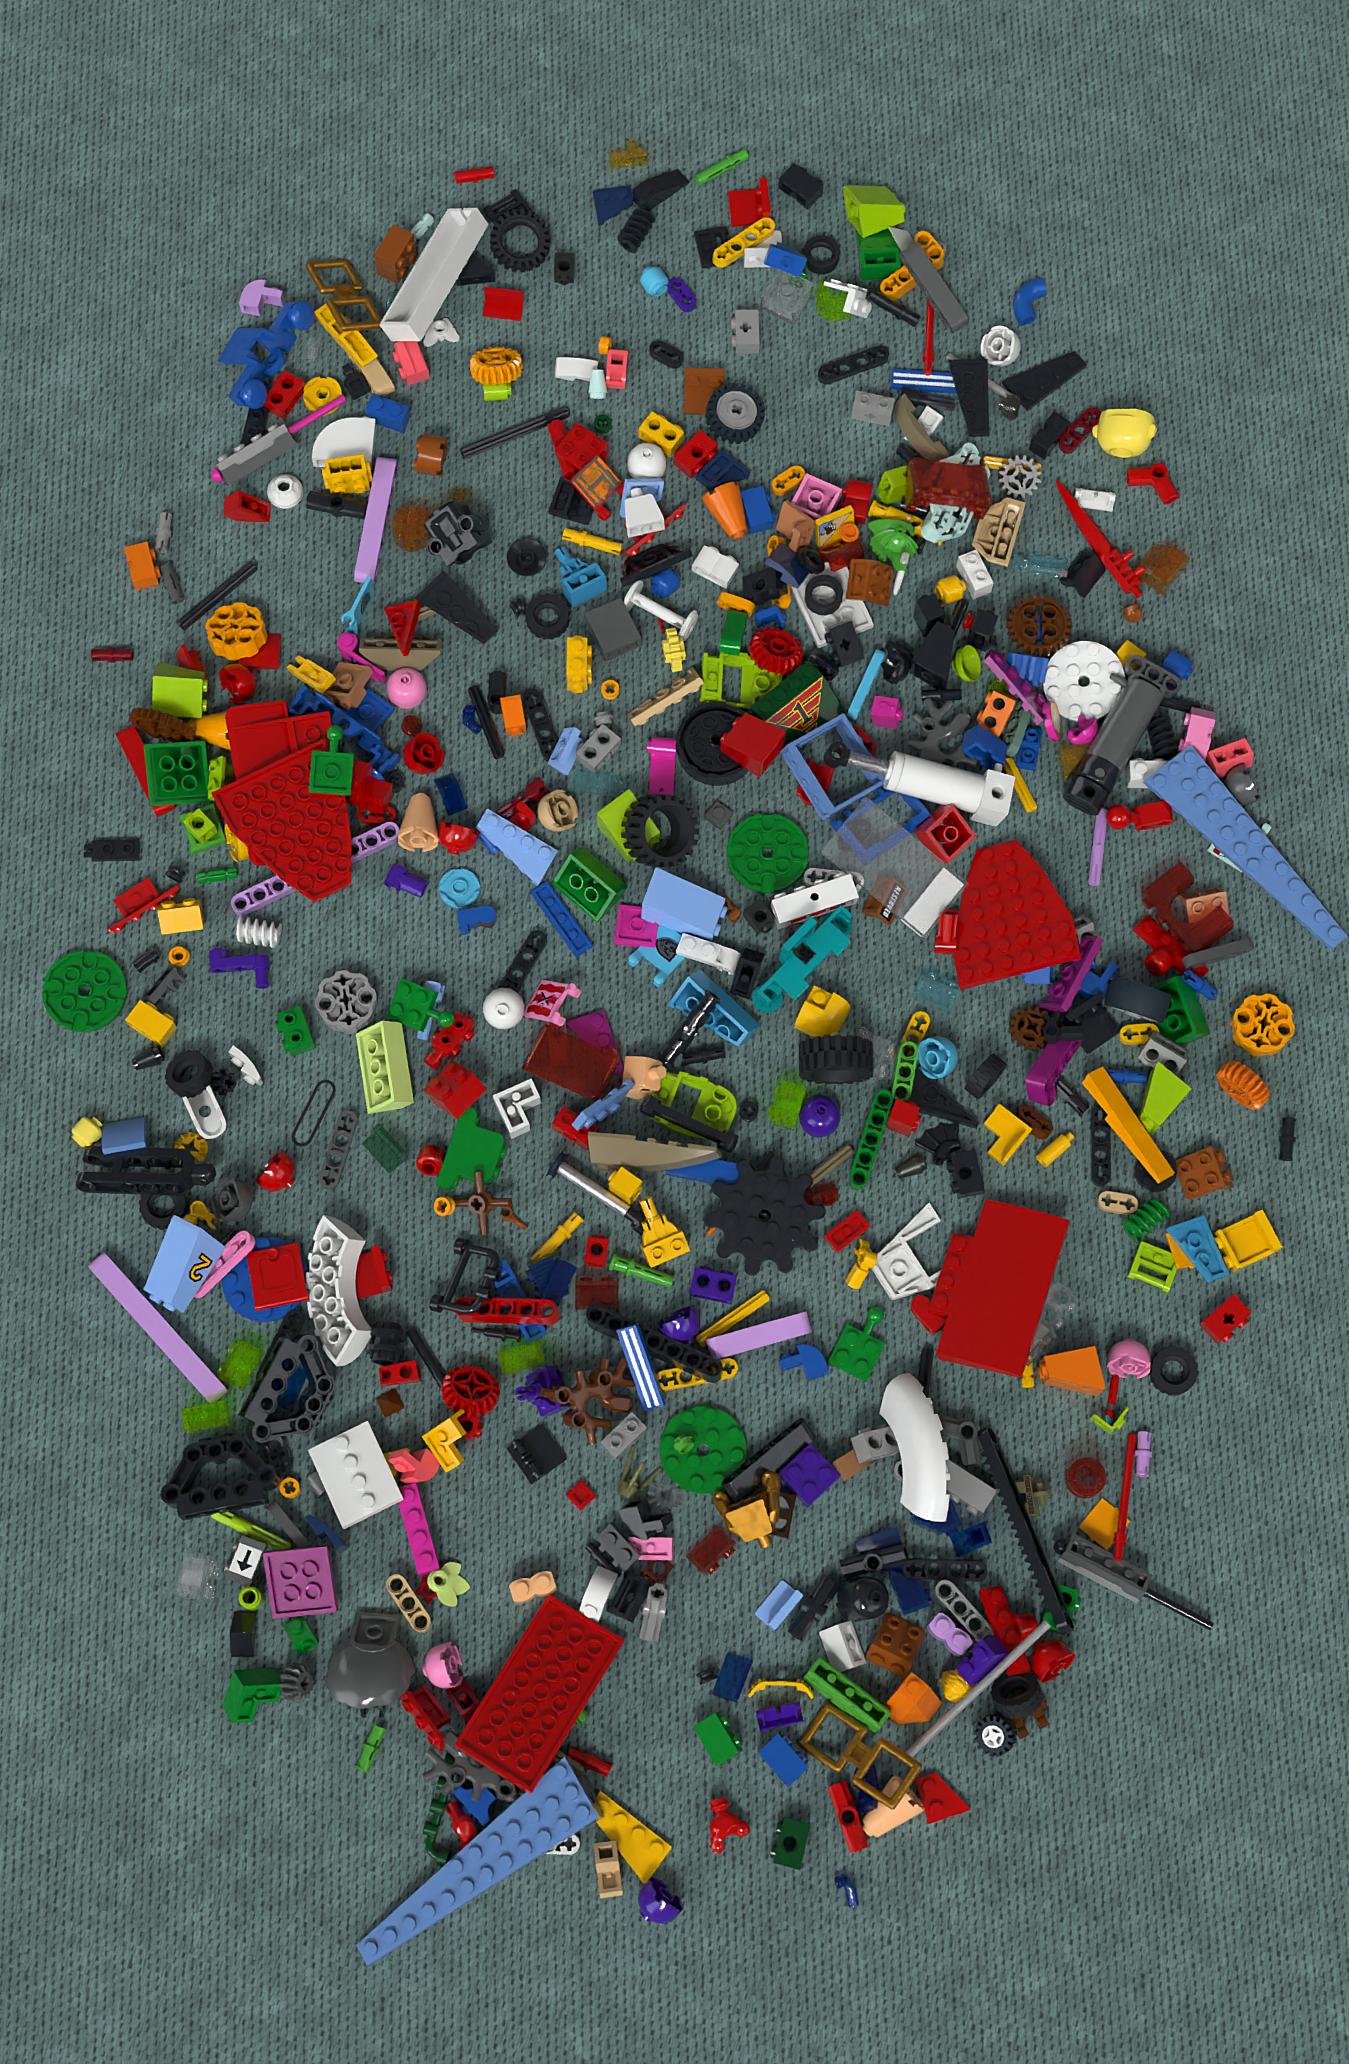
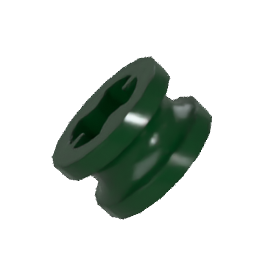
M601 414L594 419V429L596 432L606 434L611 430V419L609 416ZM599 422H606V427L603 425L599 427Z

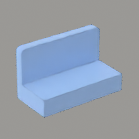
M576 727L563 729L548 761L549 765L564 775L569 774L576 760V749L584 742L578 737L581 731Z
M782 1580L758 1608L755 1615L775 1631L801 1600L803 1594L798 1590L795 1591Z

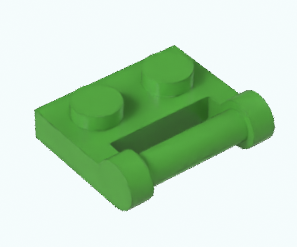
M214 804L199 808L211 820L218 831L205 844L201 845L198 843V840L185 827L192 855L227 843ZM190 812L179 816L181 824L184 825L183 821ZM198 823L200 828L204 825V823Z

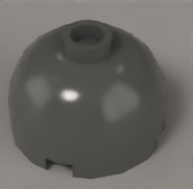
M1244 763L1235 767L1227 774L1225 779L1226 788L1240 805H1249L1261 800Z
M224 1178L216 1185L214 1192H217L216 1197L211 1202L215 1217L223 1221H238L246 1217L253 1202L250 1188L240 1180Z

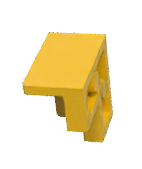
M998 1104L983 1124L1000 1137L987 1154L1005 1166L1030 1135L1032 1128L1001 1104Z
M462 1409L422 1436L446 1473L465 1461L453 1444L454 1441L466 1434V1431L457 1420L465 1412Z

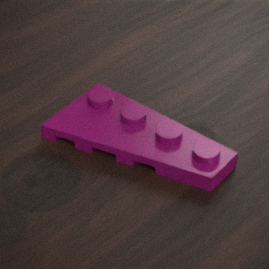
M1099 936L1084 937L1080 943L1082 958L1073 960L1071 964L1061 970L1059 973L1061 976L1060 980L1055 986H1050L1047 991L1049 993L1047 999L1044 1002L1040 1001L1037 1005L1039 1009L1043 1011L1067 1012L1073 1003L1072 1000L1077 991L1081 988L1082 981L1086 973L1089 972L1095 956L1100 951L1103 940Z

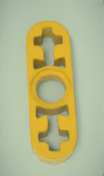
M918 1011L913 1014L901 1042L906 1041L907 1036L915 1035L918 1038V1043L916 1044L918 1047L930 1024V1017L927 1013ZM920 1017H923V1022H925L926 1024H921L918 1032L917 1030H915L917 1025V1021L915 1019H920ZM905 1045L910 1050L908 1056H910L913 1049L910 1045ZM903 1065V1066H901L900 1068H908V1067H907L906 1065Z

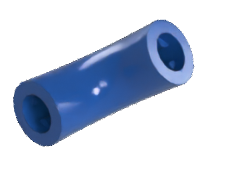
M1041 277L1030 280L1022 285L1014 296L1013 310L1019 326L1030 324L1037 318L1032 303L1034 300L1047 294L1045 283Z

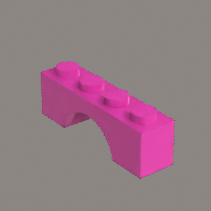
M413 1483L400 1487L399 1490L404 1500L398 1503L418 1575L421 1577L430 1574L432 1571L441 1570L418 1485Z

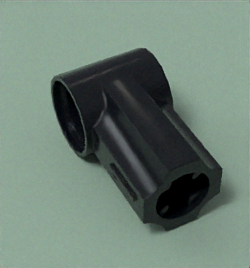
M502 671L489 673L487 700L489 710L493 714L502 713L501 702L494 704L493 701L506 697L507 674Z

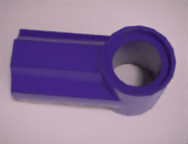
M393 864L384 884L389 888L390 886L396 888V891L403 890L421 898L426 891L428 881L409 873L407 869L400 865Z

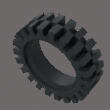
M513 209L510 214L508 211L505 212L504 216H500L497 222L494 223L491 231L490 249L491 252L493 251L494 259H498L500 266L504 264V269L508 270L511 268L512 272L515 273L517 270H520V273H525V270L532 271L534 267L538 268L540 263L545 261L550 248L551 235L549 234V228L545 227L546 222L544 220L540 221L538 214L533 216V212L530 210L528 213H525L524 209H520V212H516V209ZM515 225H523L534 231L538 239V247L535 252L526 257H516L510 254L505 249L502 240L503 234L507 229Z

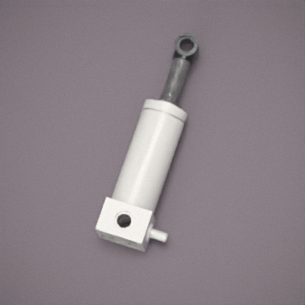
M841 742L832 743L824 753V762L831 768L850 766L884 776V789L941 805H954L956 809L970 812L969 820L997 826L1009 813L1015 776L1001 773L1002 764L1000 763L994 765V770L988 769L983 775L897 751L893 752L888 762L885 760L880 761V759L851 752ZM832 752L838 753L840 758L834 757Z

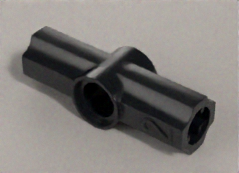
M314 491L308 493L306 502L307 509L331 513L334 517L347 516L365 520L368 506L367 501L346 498L340 493L330 495ZM335 504H341L339 507H334Z
M904 1543L879 1550L872 1549L867 1553L840 1559L842 1575L847 1579L866 1573H877L882 1569L909 1563L908 1552ZM869 1557H877L880 1564L878 1566L872 1565Z
M824 1576L813 1594L809 1595L799 1610V1615L795 1618L787 1632L799 1641L804 1642L814 1625L818 1624L828 1609L827 1605L837 1593L839 1585L832 1579Z

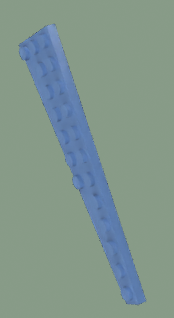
M1192 745L1188 746L1143 781L1151 791L1171 805V808L1176 813L1181 814L1188 824L1199 830L1207 841L1212 843L1217 850L1254 883H1258L1265 889V892L1270 897L1275 898L1282 908L1293 914L1301 925L1306 927L1311 934L1330 950L1347 937L1343 929Z
M567 1757L561 1759L541 1778L532 1795L525 1792L356 1945L367 1966L372 1965L600 1818Z

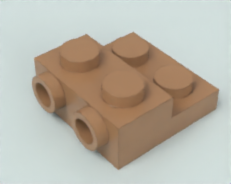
M339 662L332 673L336 680L322 695L333 702L335 706L340 705L347 710L351 707L357 708L367 693L364 686L372 675L373 670L370 666Z

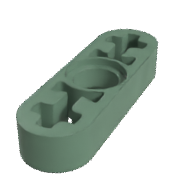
M1021 701L1015 705L1002 740V742L1008 745L1006 755L1009 757L1014 756L1018 752L1032 713L1030 710L1027 712L1021 706L1023 704Z

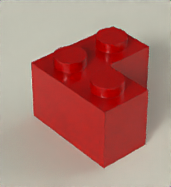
M354 759L351 796H345L346 803L368 809L371 812L384 814L393 798L392 783L373 778L372 764Z

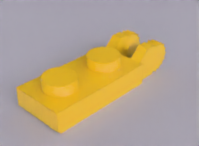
M301 656L295 658L300 665L299 668L291 664L287 666L290 673L322 694L336 680L333 674Z

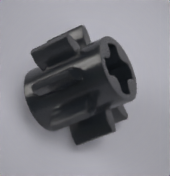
M220 1069L219 1072H213L214 1075L211 1079L213 1092H218L219 1095L225 1096L227 1092H234L233 1089L237 1084L234 1073H228V1069Z

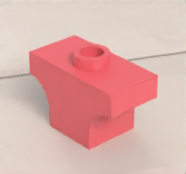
M608 350L606 366L607 388L625 389L629 359L628 350Z

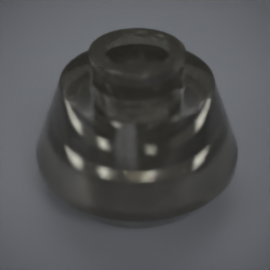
M1018 394L1006 395L1005 399L1001 398L998 409L1002 411L1001 415L1010 421L1015 420L1019 412L1021 397Z

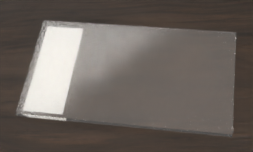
M866 796L820 851L845 874H851L852 879L923 939L927 938L937 925L940 913H946L969 884Z

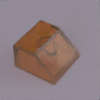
M1154 544L1133 571L1142 565L1146 571L1139 576V579L1163 596L1186 569L1190 557L1174 546Z

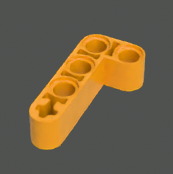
M926 231L918 232L915 236V242L918 244L921 242L927 243L920 246L936 270L940 269L944 263V250L930 233ZM932 256H938L939 258H937V259H932L931 257H932ZM904 265L883 280L880 285V294L896 301L917 286V283ZM906 278L908 281L903 282L901 279Z

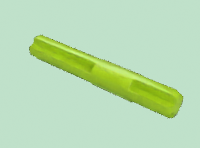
M231 1512L211 1515L213 1519L275 1550L290 1549L292 1546L291 1542Z

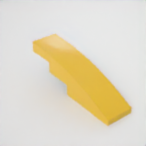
M326 304L314 311L317 320L359 366L363 368L378 357L359 331L343 332L340 330ZM341 313V315H342L344 321H345L346 323H349V322L347 321V319H346V318L343 316V314Z

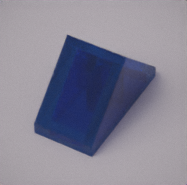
M453 773L434 779L448 816L467 809L461 788Z
M985 1522L950 1536L957 1557L992 1544Z

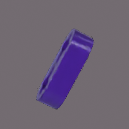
M672 279L668 283L669 295L682 311H693L696 307L695 296L681 279ZM673 286H680V293L677 289L673 290ZM684 298L686 301H691V305L684 304Z

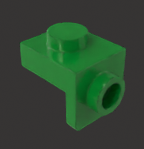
M298 1616L283 1625L299 1655L309 1652L319 1644L304 1616Z

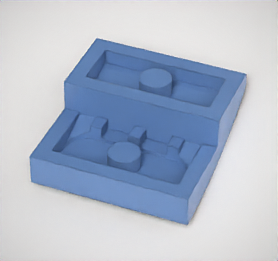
M145 1117L103 1124V1153L109 1154L146 1147L147 1129Z

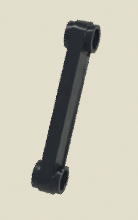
M646 1095L639 1110L642 1114L651 1118L658 1116L717 1143L716 1146L725 1152L732 1153L739 1138L735 1133L728 1130L721 1132L662 1105L659 1099L651 1095Z

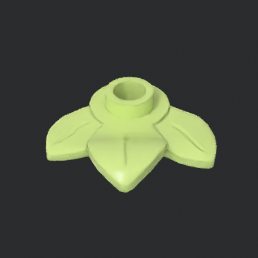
M455 1562L446 1563L441 1570L432 1571L427 1578L429 1588L437 1593L439 1601L450 1607L457 1605L456 1596L470 1589V1585L466 1580L458 1575L461 1564ZM435 1578H439V1579H440V1581H441V1584H440V1585H437V1584L435 1583V1581H434Z

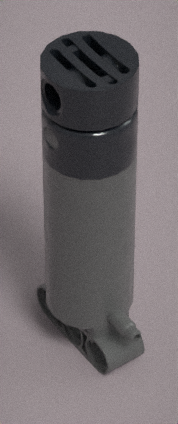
M1139 655L1131 656L1124 664L1123 670L1124 674L1128 677L1127 680L1114 673L1110 675L1109 678L1123 688L1077 768L1074 777H1072L1063 793V798L1069 805L1089 815H1099L1108 799V795L1112 792L1162 699L1173 697L1181 687V681L1177 676ZM1130 663L1136 664L1138 670L1132 669ZM1148 673L1154 674L1156 680H1151L1148 677ZM1166 683H1170L1174 690H1169L1166 687Z

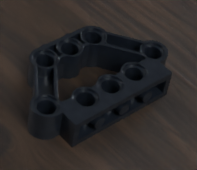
M298 1334L292 1341L279 1337L238 1416L249 1421L245 1430L250 1440L264 1443L274 1437L291 1434L308 1435L315 1426L320 1424L324 1408L329 1406L332 1401L335 1381L326 1370L318 1351V1341L314 1336ZM306 1339L308 1347L306 1350H303L301 1344ZM299 1357L308 1378L310 1389L307 1394H304L299 1399L298 1412L290 1417L265 1421L268 1414L275 1411L278 1395L287 1389V1378L289 1374L297 1370V1359ZM287 1359L289 1365L284 1370L282 1368V1361ZM276 1378L278 1386L276 1389H273L271 1383ZM321 1379H323L325 1382V1386L322 1390H320L318 1387V1383ZM267 1398L268 1405L265 1409H262L261 1401ZM310 1399H313L315 1405L310 1410L308 1407V1402ZM303 1418L304 1426L299 1429L298 1421ZM261 1425L263 1428V1432L258 1437L256 1435V1429L258 1426Z
M222 1434L217 1439L202 1438L197 1443L187 1445L183 1450L182 1460L169 1483L162 1487L160 1496L169 1507L177 1509L178 1516L185 1521L216 1513H225L269 1504L268 1491L276 1489L280 1485L281 1474L273 1465L266 1464L252 1451L251 1445L242 1436ZM238 1444H243L239 1452H234ZM221 1448V1453L213 1457V1452ZM200 1452L199 1458L195 1461H192V1456L195 1453ZM229 1458H235L240 1460L256 1476V1480L248 1481L240 1478L231 1485L216 1483L211 1489L205 1490L202 1487H195L189 1492L200 1470L209 1462L223 1464ZM267 1473H273L269 1481H264ZM244 1486H248L247 1492L243 1495H239L240 1489ZM226 1490L225 1497L218 1499V1494ZM178 1491V1496L174 1500H170V1495ZM200 1495H205L204 1501L197 1504V1498Z

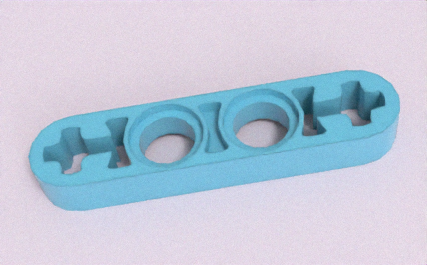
M879 649L875 650L848 710V718L858 719L865 703L866 695L871 690L873 680L880 670L886 652Z

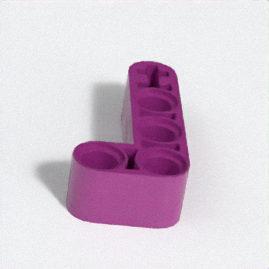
M1060 1040L1056 1044L1048 1043L1026 1077V1088L1030 1101L1048 1107L1053 1104L1056 1096L1055 1082L1082 1041Z

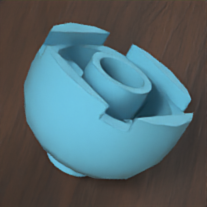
M942 1036L929 1037L921 1041L918 1045L917 1057L921 1065L919 1069L925 1076L931 1079L943 1078L950 1074L958 1063V1051L955 1045L949 1039Z

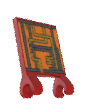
M598 454L569 480L603 521L607 520L611 514L602 504L616 491L620 497L623 495L624 484Z

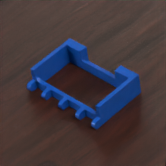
M878 788L876 793L879 797L870 803L865 799L860 800L863 808L854 814L847 809L844 811L847 817L844 821L839 819L836 822L833 819L830 821V825L841 836L846 845L850 847L859 861L866 866L914 833L931 816L918 798L899 793L917 815L910 819L909 824L883 842L875 843L867 850L862 847L846 826L895 793L894 791L888 790L884 793L881 788Z

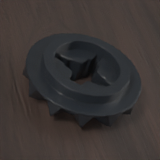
M802 547L797 552V559L800 561V565L811 574L819 575L825 570L824 562L816 551Z

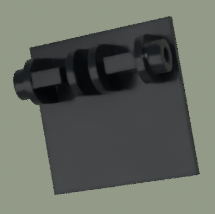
M543 1424L520 1440H515L507 1448L531 1485L567 1460Z

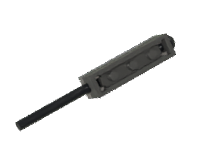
M1074 1533L1067 1542L1064 1538L1055 1541L1054 1550L1058 1555L1060 1554L1057 1562L1135 1603L1144 1596L1208 1630H1211L1214 1622L1148 1588L1152 1574L1123 1559L1122 1561L1114 1560V1554Z

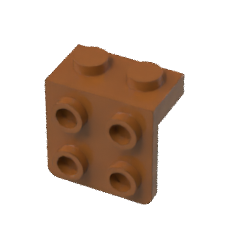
M1210 1146L1175 1161L1177 1174L1188 1200H1193L1218 1189L1227 1190L1234 1187L1232 1183L1234 1181L1233 1175L1225 1164L1226 1155L1219 1147Z
M886 1613L865 1659L891 1671L895 1675L905 1678L924 1639L925 1631L891 1613Z

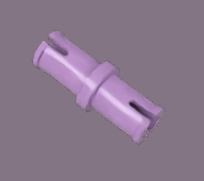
M1139 1431L1137 1432V1450L1134 1455L1137 1457L1135 1476L1149 1477V1461L1152 1458V1452H1150L1152 1433Z

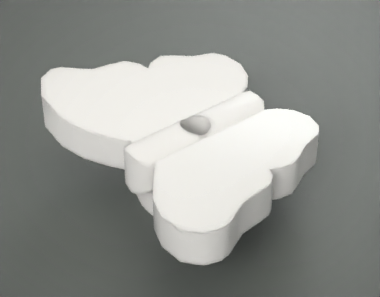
M444 318L433 321L425 333L424 345L426 347L434 345L438 340L443 341L445 339L450 342H458L460 340L449 319Z

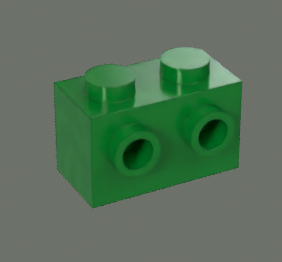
M300 1005L276 1014L278 1017V1021H275L279 1033L283 1032L285 1037L282 1040L285 1052L290 1051L293 1057L316 1048Z
M715 1712L693 1726L716 1766L726 1763L743 1752L741 1748L743 1743L736 1733L733 1734L729 1727L731 1723L725 1714H721V1712Z

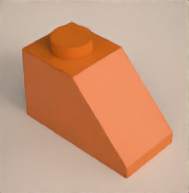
M514 695L500 698L506 735L513 737L522 735L523 732H526V724L521 696Z

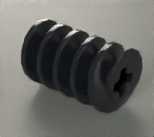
M640 208L635 209L629 217V221L626 222L625 227L617 236L621 247L628 252L635 254L637 248L641 246V242L645 240V236L648 235V230L652 229L651 223H655V218L650 212Z
M1154 716L1146 728L1149 732L1148 737L1151 739L1150 745L1153 747L1152 753L1155 754L1154 759H1170L1174 756L1173 753L1178 750L1177 746H1171L1176 743V739H1170V737L1174 736V732L1168 731L1173 728L1172 724H1166L1171 720L1169 716Z

